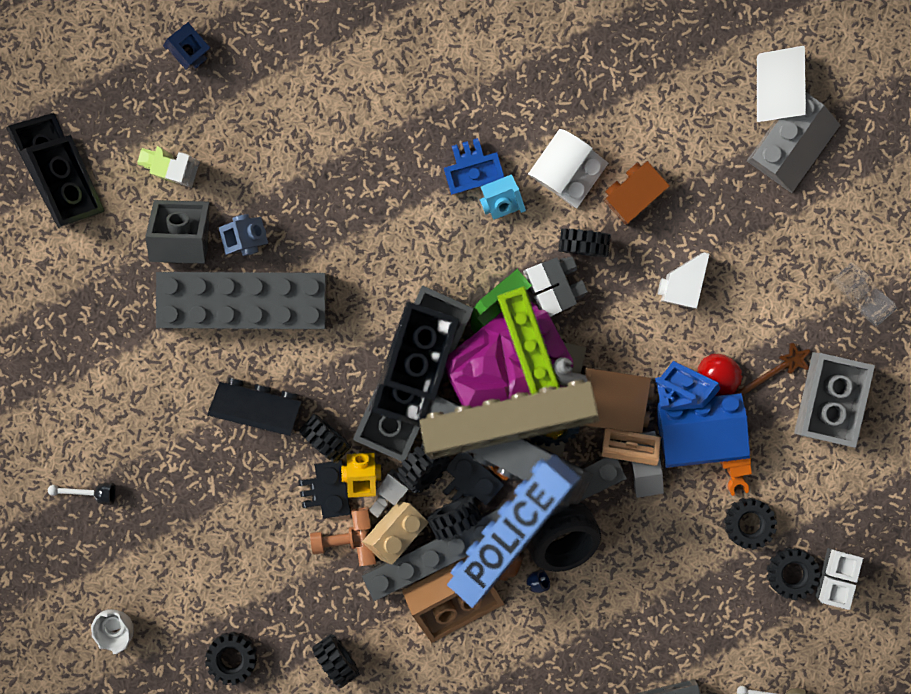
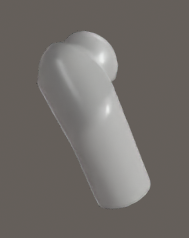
M559 358L554 363L553 369L560 385L568 386L569 382L575 380H585L587 382L586 375L572 373L570 365L573 363L571 360Z

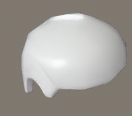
M107 609L95 617L91 625L92 638L100 649L111 650L113 654H118L128 647L134 635V624L125 613L119 610Z

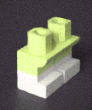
M157 146L156 151L142 148L137 164L150 169L149 173L160 179L192 188L200 161L178 152L177 159L174 160L171 153Z

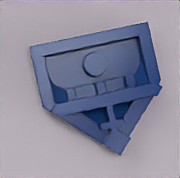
M675 361L670 364L661 377L655 378L662 410L704 408L720 390L718 382Z

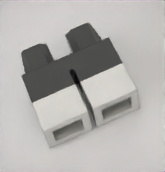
M573 257L560 260L554 258L523 271L526 279L532 285L530 287L532 294L557 284V287L534 296L539 310H545L550 317L576 305L577 300L588 294L582 280L569 286L565 275L578 270Z
M827 548L815 596L824 604L850 610L856 585L848 581L857 583L863 558Z

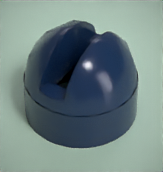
M540 569L528 575L526 585L531 586L529 589L531 592L542 593L550 589V580L547 573Z

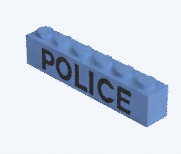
M555 455L547 461L541 459L532 468L531 472L534 476L529 482L525 479L514 491L517 495L513 502L508 500L498 511V514L501 516L497 522L491 521L482 532L485 536L481 542H474L466 552L469 556L465 562L461 560L450 572L453 577L447 585L472 608L486 596L581 479Z

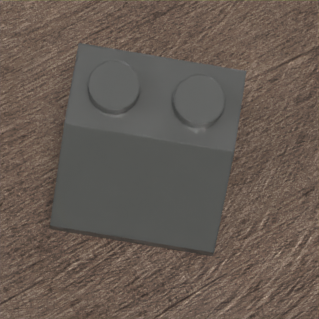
M154 200L145 236L149 262L205 264L209 238V202Z

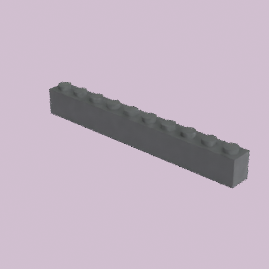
M600 456L580 466L594 474L581 501L627 479L617 459ZM505 503L481 514V521L477 522L475 526H471L469 530L462 531L459 535L456 534L452 538L448 537L446 540H438L436 537H433L403 552L393 564L382 562L363 571L362 578L373 601L467 557L466 552L476 541L481 542L485 537L482 532L491 521L497 522L501 516L498 514V511Z

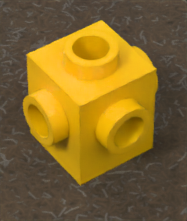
M375 453L347 454V465H342L341 471L342 482H347L348 497L376 496V481H381V464H375Z

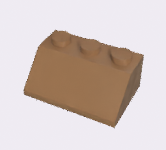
M469 556L436 571L427 578L415 582L410 587L402 590L413 618L431 643L504 605L495 585L473 608L447 585L453 577L450 573L461 560L465 562Z

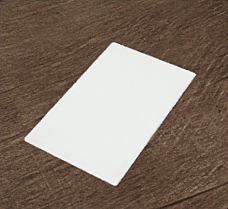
M805 46L760 53L757 56V122L805 115Z

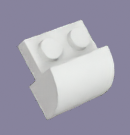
M559 129L528 175L548 190L554 192L572 207L578 208L608 165V162L592 150L593 148L584 141L563 129Z

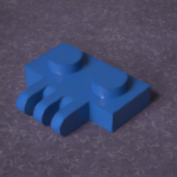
M478 138L473 139L475 151L472 152L470 151L468 141L462 143L465 154L460 155L457 144L452 145L456 164L444 168L451 196L504 178L497 152L484 156Z

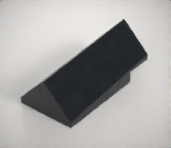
M54 113L6 127L57 228H68L105 212L72 136H64Z
M406 301L369 408L370 412L421 427L419 420L425 419L430 400L435 401L459 322L458 318Z

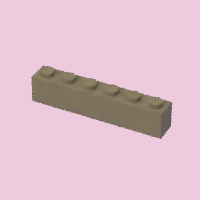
M575 380L569 382L567 387L559 389L555 386H549L540 389V393L528 395V393L514 394L510 400L500 402L499 399H491L483 402V406L472 408V406L466 405L457 407L455 412L448 414L443 412L430 413L426 419L419 420L425 453L430 459L600 422L591 382Z

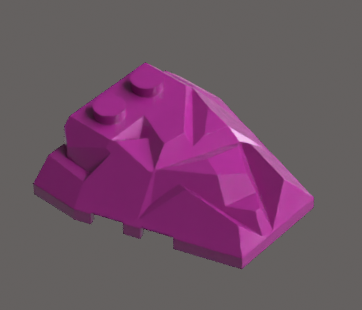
M530 302L552 366H554V363L559 358H567L573 363V359L548 312L539 310L537 305ZM502 312L448 355L444 370L462 406L469 405L474 408L483 406V402L491 399H499L500 402L510 400L512 395L518 393H528V395H531Z

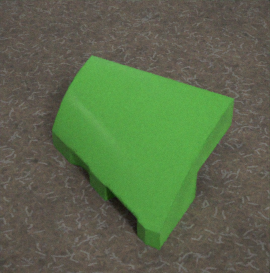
M518 269L475 305L471 315V329L474 333H477L502 312L497 298L498 295L523 286L527 290L532 286Z

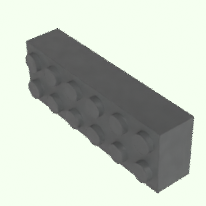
M156 272V328L327 329V273Z
M422 285L414 302L415 304L459 319L449 351L450 354L456 349L474 308ZM374 391L353 440L403 462L406 460L420 427L370 412L369 408L375 394Z
M436 395L435 401L430 400L425 419L428 414L434 412H443L444 414L455 412V409L462 405L448 398ZM525 438L465 452L469 455L474 453L473 459L485 466L489 465L494 468L498 466L497 472L510 479L514 478L519 481L521 478L523 480L526 479L528 482L534 476L531 472L532 468L541 459L547 461L555 455L581 478L560 503L561 506L579 505L594 475Z

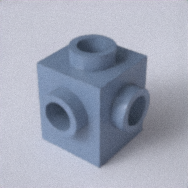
M244 214L232 218L233 222L219 227L226 254L242 252V256L258 253V247L268 244L266 230L261 217L250 218L249 214Z

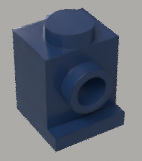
M189 22L167 38L163 45L185 70L191 66L195 70L208 59L205 54L210 49L209 45ZM183 47H189L192 50V54L188 55Z

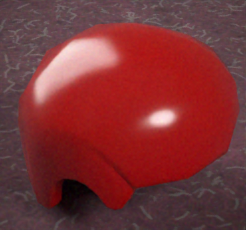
M712 353L703 358L698 366L697 373L719 383L720 390L715 396L733 394L741 385L742 371L740 366L728 355Z

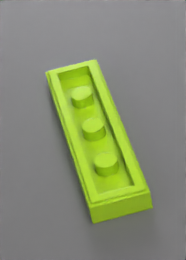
M525 286L498 295L497 298L531 395L540 393V389L549 386H555L559 389L560 386Z

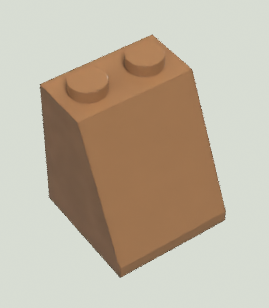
M588 367L582 368V374L586 375L587 382H591L600 418V422L587 424L586 426L642 433L643 427H648L650 411H646L647 400H652L654 394V384L650 383L651 378Z

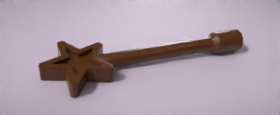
M790 343L789 354L779 356V359L784 361L783 363L733 394H742L743 396L788 368L789 374H792L797 367L808 370L809 367L804 358L810 353V350L798 351L795 344Z

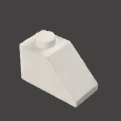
M708 253L697 255L668 273L666 279L661 278L658 288V295H662L661 302L692 309L697 308L709 258Z

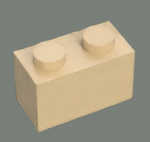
M398 501L362 543L381 561L393 564L429 522L410 503Z

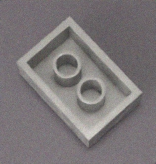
M812 352L794 433L856 448L875 365Z

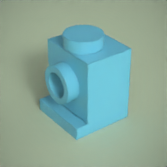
M512 174L481 186L484 198L480 199V203L485 215L491 213L493 220L518 210L521 213L526 211L519 188Z

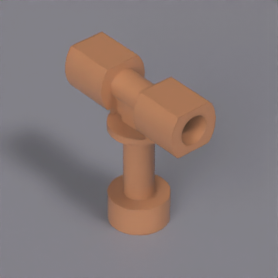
M369 507L352 509L354 527H349V533L324 537L322 531L310 533L313 555L325 553L326 547L350 544L351 549H357L359 566L373 565L377 562L376 555L362 543L371 528Z

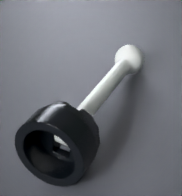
M105 482L97 485L94 490L58 488L56 485H51L48 488V493L51 496H55L58 493L91 495L100 504L113 505L116 486L114 483Z

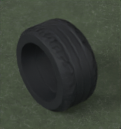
M570 504L569 507L559 505L526 546L534 563L541 569L552 572L567 571L582 565L594 555L601 542V530L591 510L585 504ZM571 532V533L568 534L567 536H565V537H563V538H561V539H559V540H555V539L558 538L559 536Z

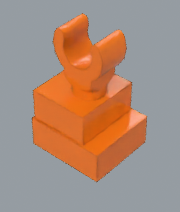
M751 458L720 462L722 467L727 469L731 477L728 483L731 495H735L734 488L739 484L743 485V490L745 493H748L749 486L743 476L752 474Z

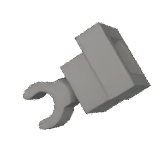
M394 469L390 470L376 490L380 496L369 510L377 518L389 502L395 506L409 489L398 478V472Z

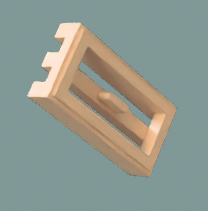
M605 428L601 457L657 466L661 437ZM610 439L627 441V443L610 441ZM637 443L654 446V448L640 446Z

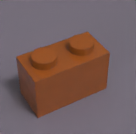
M648 161L642 166L637 162L626 172L629 177L622 184L616 181L605 191L608 197L603 201L625 225L670 186Z

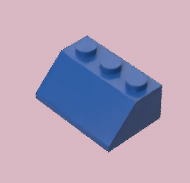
M742 394L714 396L704 408L662 410L660 403H658L657 425L666 468L750 459L747 415Z

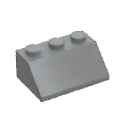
M805 92L806 114L776 119L747 160L748 163L791 193L840 126L826 106L807 92Z

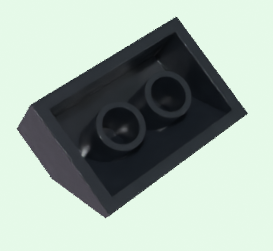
M228 377L227 381L219 382L207 416L287 436L296 433L304 402L298 399L299 394L282 390L281 395L271 393V387L255 384L254 388L244 386V380Z

